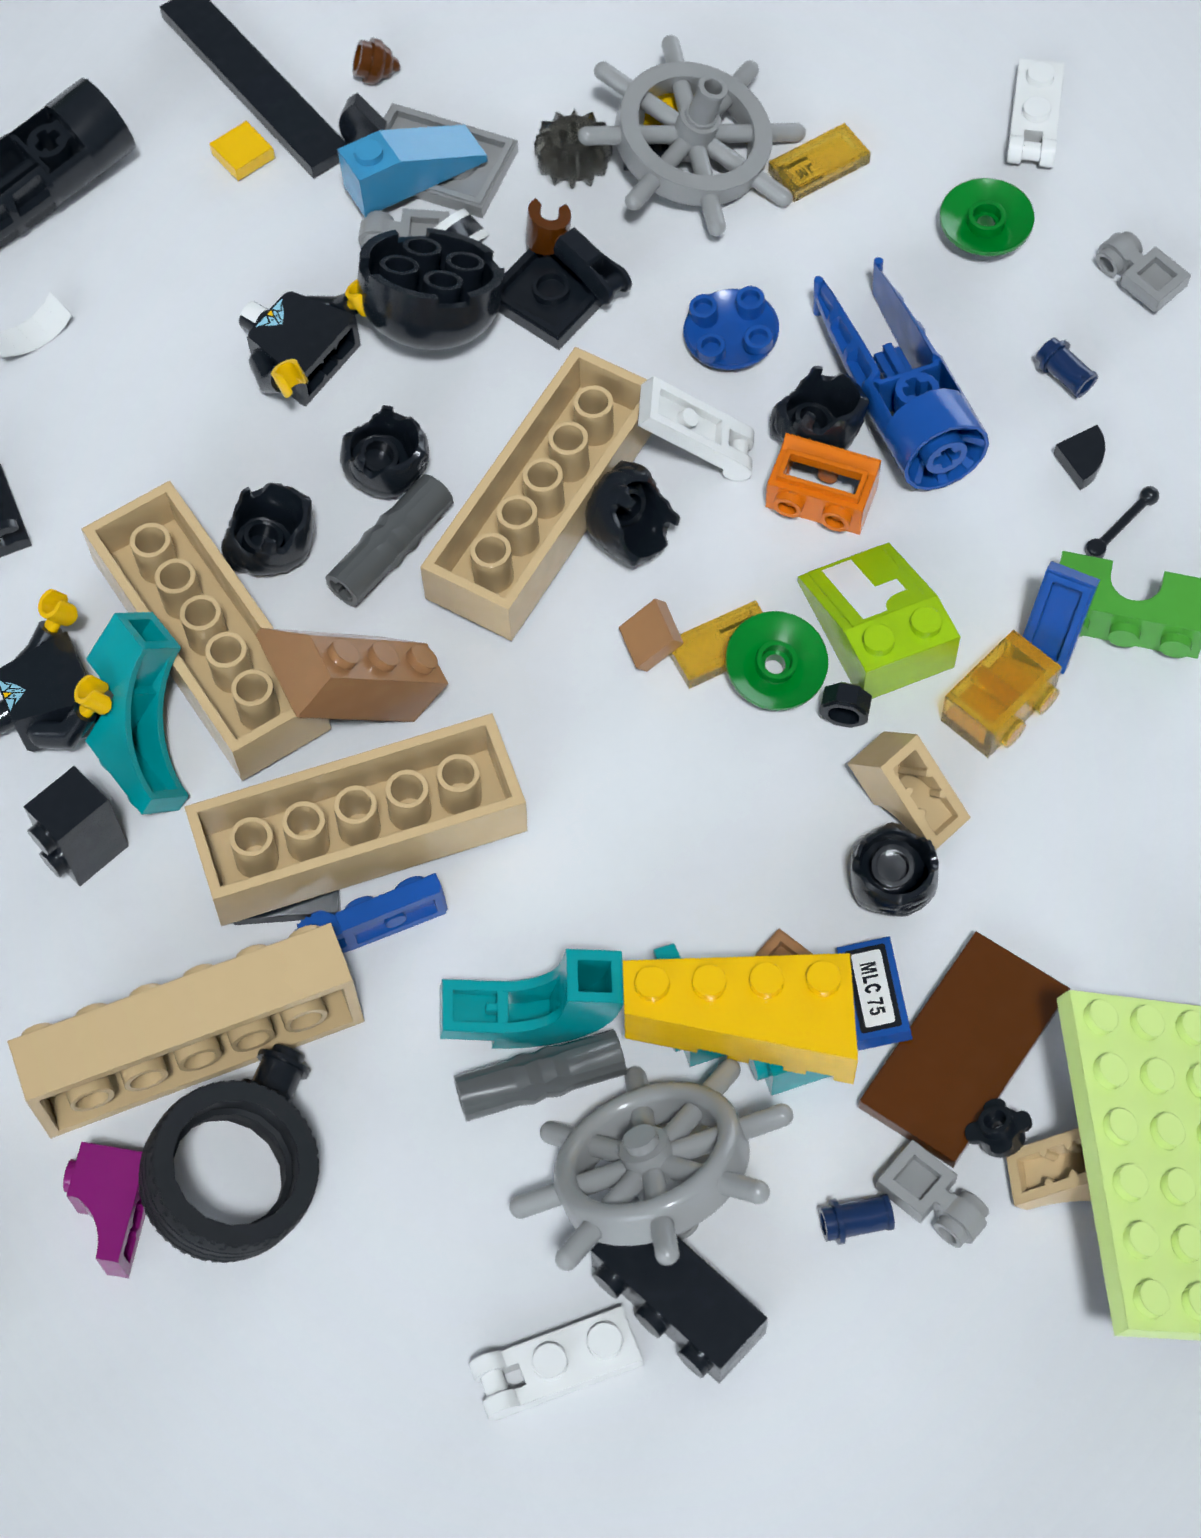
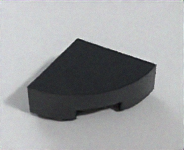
M357 92L350 96L345 103L339 119V130L346 143L350 144L378 130H385L387 121Z
M1098 425L1080 432L1055 446V457L1080 490L1087 487L1095 479L1103 463L1105 439Z

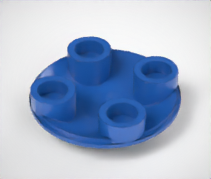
M746 286L742 289H725L709 295H697L689 304V313L684 323V339L693 356L710 367L722 370L742 369L758 363L771 352L779 335L778 316L772 305L765 300L763 291L755 286Z

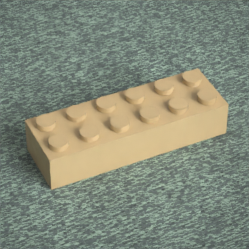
M575 347L420 566L425 599L512 641L586 532L585 510L594 487L621 460L633 462L651 436V432L638 426L641 384L647 381V379Z
M170 480L81 528L94 563L127 612H153L180 645L181 649L174 660L169 674L242 781L331 730L329 719L296 717L255 635L260 628L274 629Z
M493 713L184 806L221 926L527 831L526 801Z
M328 923L320 927L317 925L301 927L291 933L289 938L268 946L263 944L249 946L241 950L235 958L216 965H197L187 970L183 977L161 985L157 983L142 985L134 989L129 997L109 1004L95 1003L85 1006L74 1017L55 1024L40 1023L24 1030L21 1036L7 1042L25 1101L51 1139L258 1062L257 1055L260 1049L272 1050L274 1044H281L293 1049L365 1021L342 950L332 924Z

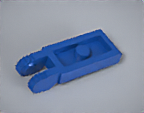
M434 873L426 877L413 876L400 882L394 890L376 897L364 896L351 901L344 910L336 912L335 915L323 910L311 914V917L305 916V919H300L301 922L297 924V929L308 925L320 927L331 923L342 953L442 916L446 914L448 908L443 888L437 874Z

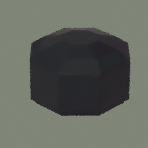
M846 682L826 686L821 702L820 714L833 725L849 728L864 725L868 721L872 695L860 686Z

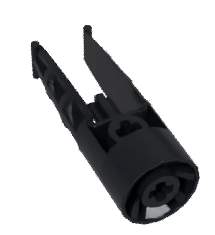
M79 79L12 132L0 138V248L47 217L64 201L135 149L134 138L118 111L108 98L88 79Z

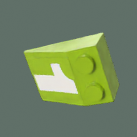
M889 542L798 576L797 582L851 684H856L872 695V699L955 667L961 638L938 595Z

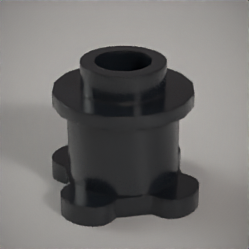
M274 1044L272 1050L260 1049L257 1055L260 1063L253 1079L245 1078L242 1081L266 1086L267 1089L276 1091L277 1094L284 1096L288 1102L292 1103V1097L300 1080L307 1079L310 1073L309 1069L302 1064L304 1056L298 1051L281 1044Z

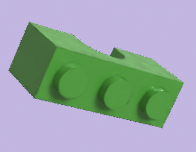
M1062 551L1059 564L1100 579L1079 637L1088 636L1107 640L1120 647L1137 646L1161 651L1163 654L1174 658L1191 657L1198 659L1201 651V578L1164 571L1158 593L1150 599L1135 601L1123 597L1113 587L1111 582L1113 560Z

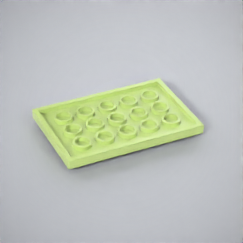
M1069 990L1057 998L1114 1336L1201 1341V1006Z

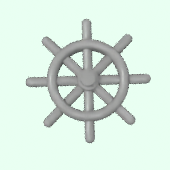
M668 35L662 40V50L666 63L645 70L634 80L607 62L596 64L594 68L596 78L622 95L623 98L616 115L615 126H585L579 130L578 139L583 145H617L621 158L627 168L639 180L625 198V204L628 209L633 211L639 210L654 193L676 203L702 206L709 233L713 236H720L726 230L721 204L734 201L747 193L752 187L781 207L791 204L793 200L792 192L763 172V169L770 157L772 142L801 141L806 135V130L800 123H770L764 107L753 92L747 88L759 73V67L756 62L752 60L744 62L733 76L712 66L695 62H684L678 38L674 35ZM674 93L678 111L660 100L657 96ZM639 109H642L663 125H639ZM727 111L738 124H720L721 116ZM723 143H747L748 158H743ZM648 144H669V148L659 157ZM709 157L725 167L729 172L713 175ZM682 161L691 162L693 173L676 167Z
M733 1059L723 1060L702 1085L680 1081L648 1085L645 1071L640 1067H632L627 1070L625 1075L627 1092L598 1107L575 1128L555 1122H547L541 1127V1139L547 1144L561 1147L554 1168V1183L514 1197L510 1202V1212L514 1217L523 1219L561 1205L563 1206L570 1222L576 1229L555 1256L557 1266L565 1271L574 1269L597 1242L616 1246L653 1243L657 1261L665 1266L672 1265L679 1258L676 1235L681 1240L691 1236L698 1228V1224L717 1211L730 1197L754 1204H762L767 1201L770 1195L769 1186L762 1180L744 1176L750 1157L749 1139L788 1126L793 1120V1111L786 1104H777L739 1118L733 1105L723 1096L741 1072L739 1063ZM668 1123L664 1129L656 1127L658 1124ZM698 1123L709 1127V1129L689 1135ZM711 1153L704 1164L691 1161L694 1158ZM601 1159L612 1162L607 1165L595 1168V1166ZM612 1188L601 1202L588 1197L589 1195ZM638 1195L641 1201L631 1203L633 1199Z

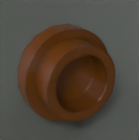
M372 37L370 41L359 40L353 59V76L361 77L363 83L375 85L382 78H389L393 72L400 70L401 65L398 59L393 56L390 48L381 39Z

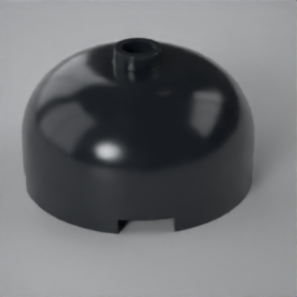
M427 228L426 236L399 237L395 229L372 237L361 248L357 292L362 294L363 310L370 323L389 339L409 347L424 350L451 349L478 338L492 324L500 307L505 268H499L493 261V250L465 235L441 229Z

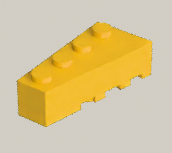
M850 953L623 960L626 1039L696 1053L700 1049L725 1054L727 1059L749 1063L750 1059L783 1066L784 1071L806 1075V1071L834 1076V1081L854 1084L858 1064Z

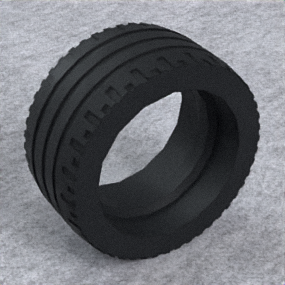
M230 1080L228 1082L210 1083L193 1090L176 1101L163 1114L150 1133L143 1148L139 1165L138 1184L141 1203L145 1207V1214L152 1226H155L156 1232L166 1242L172 1244V1247L178 1249L181 1253L191 1255L190 1257L197 1258L201 1261L209 1260L212 1263H228L258 1256L285 1238L302 1220L312 1202L319 1175L318 1148L316 1147L315 1137L312 1136V1130L308 1126L306 1119L301 1116V1112L298 1109L296 1110L293 1104L288 1102L284 1096H280L274 1090L267 1089L266 1086H260L253 1082L247 1083L246 1081ZM230 1121L250 1128L269 1144L280 1166L281 1190L277 1202L265 1216L249 1224L228 1225L205 1217L186 1200L175 1178L174 1158L180 1141L192 1128L205 1122Z

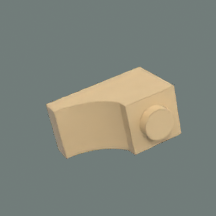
M884 731L847 763L874 805H879L886 809L913 833L920 837H925L927 840L930 839L935 850L971 818L918 734Z
M1079 1128L1024 1145L1018 1152L1006 1157L1015 1207L1029 1210L1056 1203L1091 1201Z

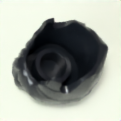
M813 366L809 374L799 382L797 388L773 407L770 417V435L783 442L785 434L790 433L846 450L853 443L863 425L865 415L867 414L869 398L861 389V386L842 372L836 376L821 375L823 371L822 366Z
M383 405L378 413L373 414L369 422L362 424V426H357L352 432H347L343 435L339 461L347 479L358 489L365 491L371 496L393 498L408 491L422 476L429 460V445L425 432L411 416L406 417L395 413L394 407Z
M621 460L594 487L585 510L586 526L593 539L611 555L629 563L631 566H637L651 560L667 547L668 540L666 534L671 523L678 526L680 516L671 508L669 501L662 496L659 488L656 487L657 483L652 478L651 472L645 466Z
M268 483L264 487L252 492L249 487L243 489L240 492L238 502L229 521V527L226 529L224 539L221 542L222 555L232 570L248 572L255 576H272L278 573H287L301 564L308 557L313 539L314 522L311 498L293 487L283 486L282 483Z
M891 822L867 834L854 847L850 860V878L853 895L860 906L877 914L905 917L921 910L935 896L938 887L939 861L935 847L930 839L927 840L925 837H920L902 825Z

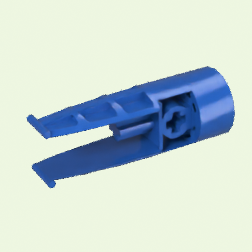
M881 257L874 259L872 295L899 346L894 347L892 343L882 345V352L874 354L873 357L836 296L823 280V277L816 276L814 278L813 314L822 316L829 338L840 356L846 374L861 386V389L869 398L867 412L906 482L915 489L932 490L946 487L959 481L973 471L986 455L989 446L988 434L943 357L936 352L927 338L925 328L915 319L904 303L902 295L883 273V259Z

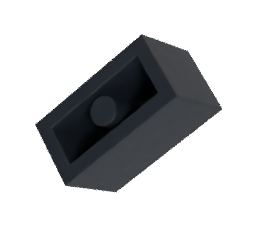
M75 766L71 767L23 806L33 825L27 832L42 850L39 853L41 859L57 877L60 878L67 873L79 886L83 885L128 847L109 800Z

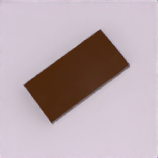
M976 931L910 1026L913 1039L899 1042L859 1100L858 1108L906 1139L914 1140L930 1154L954 1168L970 1144L965 1137V1128L968 1124L978 1120L980 1114L984 1111L983 1107L986 1102L992 1099H1000L1057 1013V998L1069 991L1070 988Z

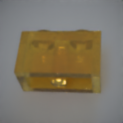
M1013 629L945 696L941 721L989 758L1001 745L1009 748L1017 741L1026 728L1025 721L1035 711L1042 715L1052 706L1060 693L1056 686L1062 667Z

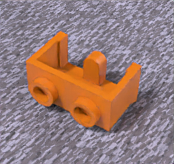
M786 433L767 483L766 507L776 510L779 514L786 517H801L821 523L833 531H848L860 535L878 488L881 460ZM793 462L818 468V478L825 483H835L838 475L859 480L856 493L852 494L791 476L789 473Z

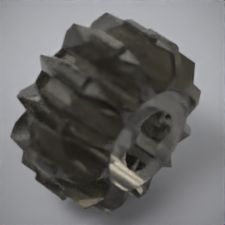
M574 108L570 115L564 116L556 111L553 121L541 122L539 134L536 135V140L534 141V152L537 156L541 175H550L554 185L565 180L568 181L573 190L577 181H584L591 186L594 175L605 176L608 162L611 161V156L613 155V145H583L578 139L579 130L585 126H606V122H597L593 112L579 116Z

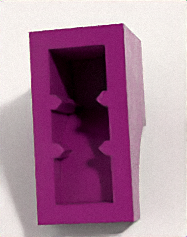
M81 1142L77 1159H70L66 1166L63 1190L67 1193V1198L78 1213L90 1215L95 1221L98 1234L96 1260L107 1275L129 1278L146 1215L145 1207L141 1203L138 1184L142 1152Z

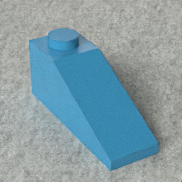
M465 124L378 130L337 149L344 187L365 218L372 211H381L488 161L487 154Z

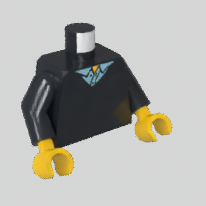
M357 279L347 287L345 293L338 296H303L291 291L284 293L270 309L255 301L245 305L240 313L239 325L249 331L247 336L251 354L249 365L262 392L282 393L285 398L291 396L306 407L361 346L355 315L360 314L363 317H366L362 305V294L357 292Z
M49 589L42 594L38 603L39 614L47 620L38 623L28 645L15 659L0 668V692L3 697L0 700V734L15 728L25 748L32 752L42 749L70 750L74 748L81 738L88 737L100 716L108 713L112 705L110 697L104 694L109 689L108 683L93 675L86 674L67 631L62 632L60 628L61 625L70 626L77 620L78 612L76 607L68 603L66 594Z

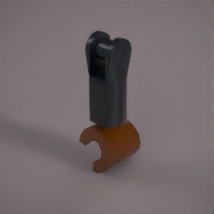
M536 198L530 202L525 239L526 245L531 251L540 255L555 254L585 283L602 304L607 305L612 302L614 294L618 291L627 292L631 289V278L622 266L605 256L575 227L570 229L571 211L567 204L559 207L556 220H547L541 216L542 204Z

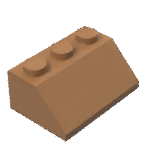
M260 628L255 634L297 718L414 722L449 684L438 665L436 655L427 643L380 636Z

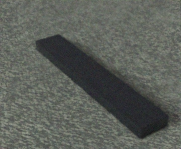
M170 0L159 6L161 16L167 24L313 179L340 163L337 149L348 144L210 0Z

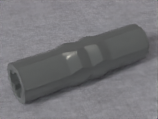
M422 475L392 508L380 515L376 524L364 532L360 541L327 574L325 579L330 590L346 604L357 606L388 572L400 565L404 556L416 548L421 537L454 503L453 497L447 487L431 475Z
M612 1029L561 1045L545 1046L532 1053L518 1054L506 1061L453 1076L461 1109L467 1122L518 1106L534 1105L546 1098L561 1097L573 1090L626 1075L627 1068L615 1030Z

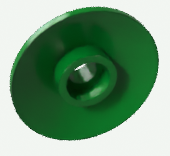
M993 178L972 179L955 186L945 196L940 209V225L946 237L958 248L981 256L1003 255L1019 248L1029 238L1035 220L1034 209L1028 197L1016 186Z
M769 611L748 618L736 628L727 645L725 664L732 685L744 699L764 709L782 711L797 708L807 703L818 693L827 675L828 653L820 634L807 621L791 613ZM770 660L778 661L782 665L783 671L773 674L766 669L765 663Z

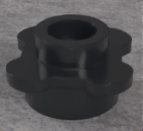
M1002 1099L989 1100L985 1103L984 1111L980 1114L978 1120L968 1124L965 1128V1137L970 1144L980 1143L984 1151L992 1157L1004 1158L1011 1156L1022 1148L1026 1139L1025 1132L1029 1131L1032 1127L1031 1116L1026 1111L1016 1112L1008 1108Z

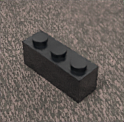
M677 1235L679 1258L674 1264L669 1266L662 1265L657 1261L653 1243L616 1246L598 1242L591 1250L592 1267L595 1269L592 1274L594 1280L611 1297L617 1299L622 1294L638 1309L634 1313L637 1320L652 1335L660 1338L665 1333L681 1348L677 1353L680 1360L700 1378H703L708 1373L720 1384L766 1334L768 1317Z

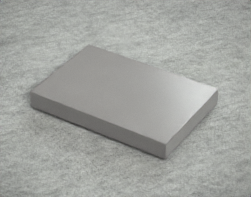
M395 103L391 104L384 117L387 121L385 130L463 125L462 123ZM466 125L487 154L488 161L411 197L457 211L464 208L470 215L483 218L518 153V140Z

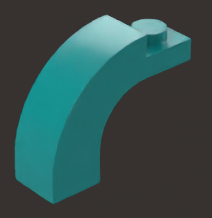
M566 949L560 964L554 970L544 975L524 980L481 981L442 979L440 985V1039L492 1041V1049H515L558 1044L594 1033L611 1023L617 1017L624 1004L622 951Z

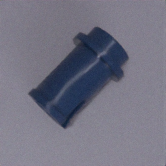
M1053 337L1040 348L1036 355V360L1040 363L1039 369L1044 373L1050 372L1076 398H1080L1093 387L1098 379V374L1087 367L1069 350L1070 343L1068 341H1059L1056 337Z
M887 1194L840 1204L836 1199H831L828 1206L819 1208L820 1226L826 1242L836 1240L838 1245L845 1244L848 1237L883 1230L890 1231L895 1228L893 1208Z

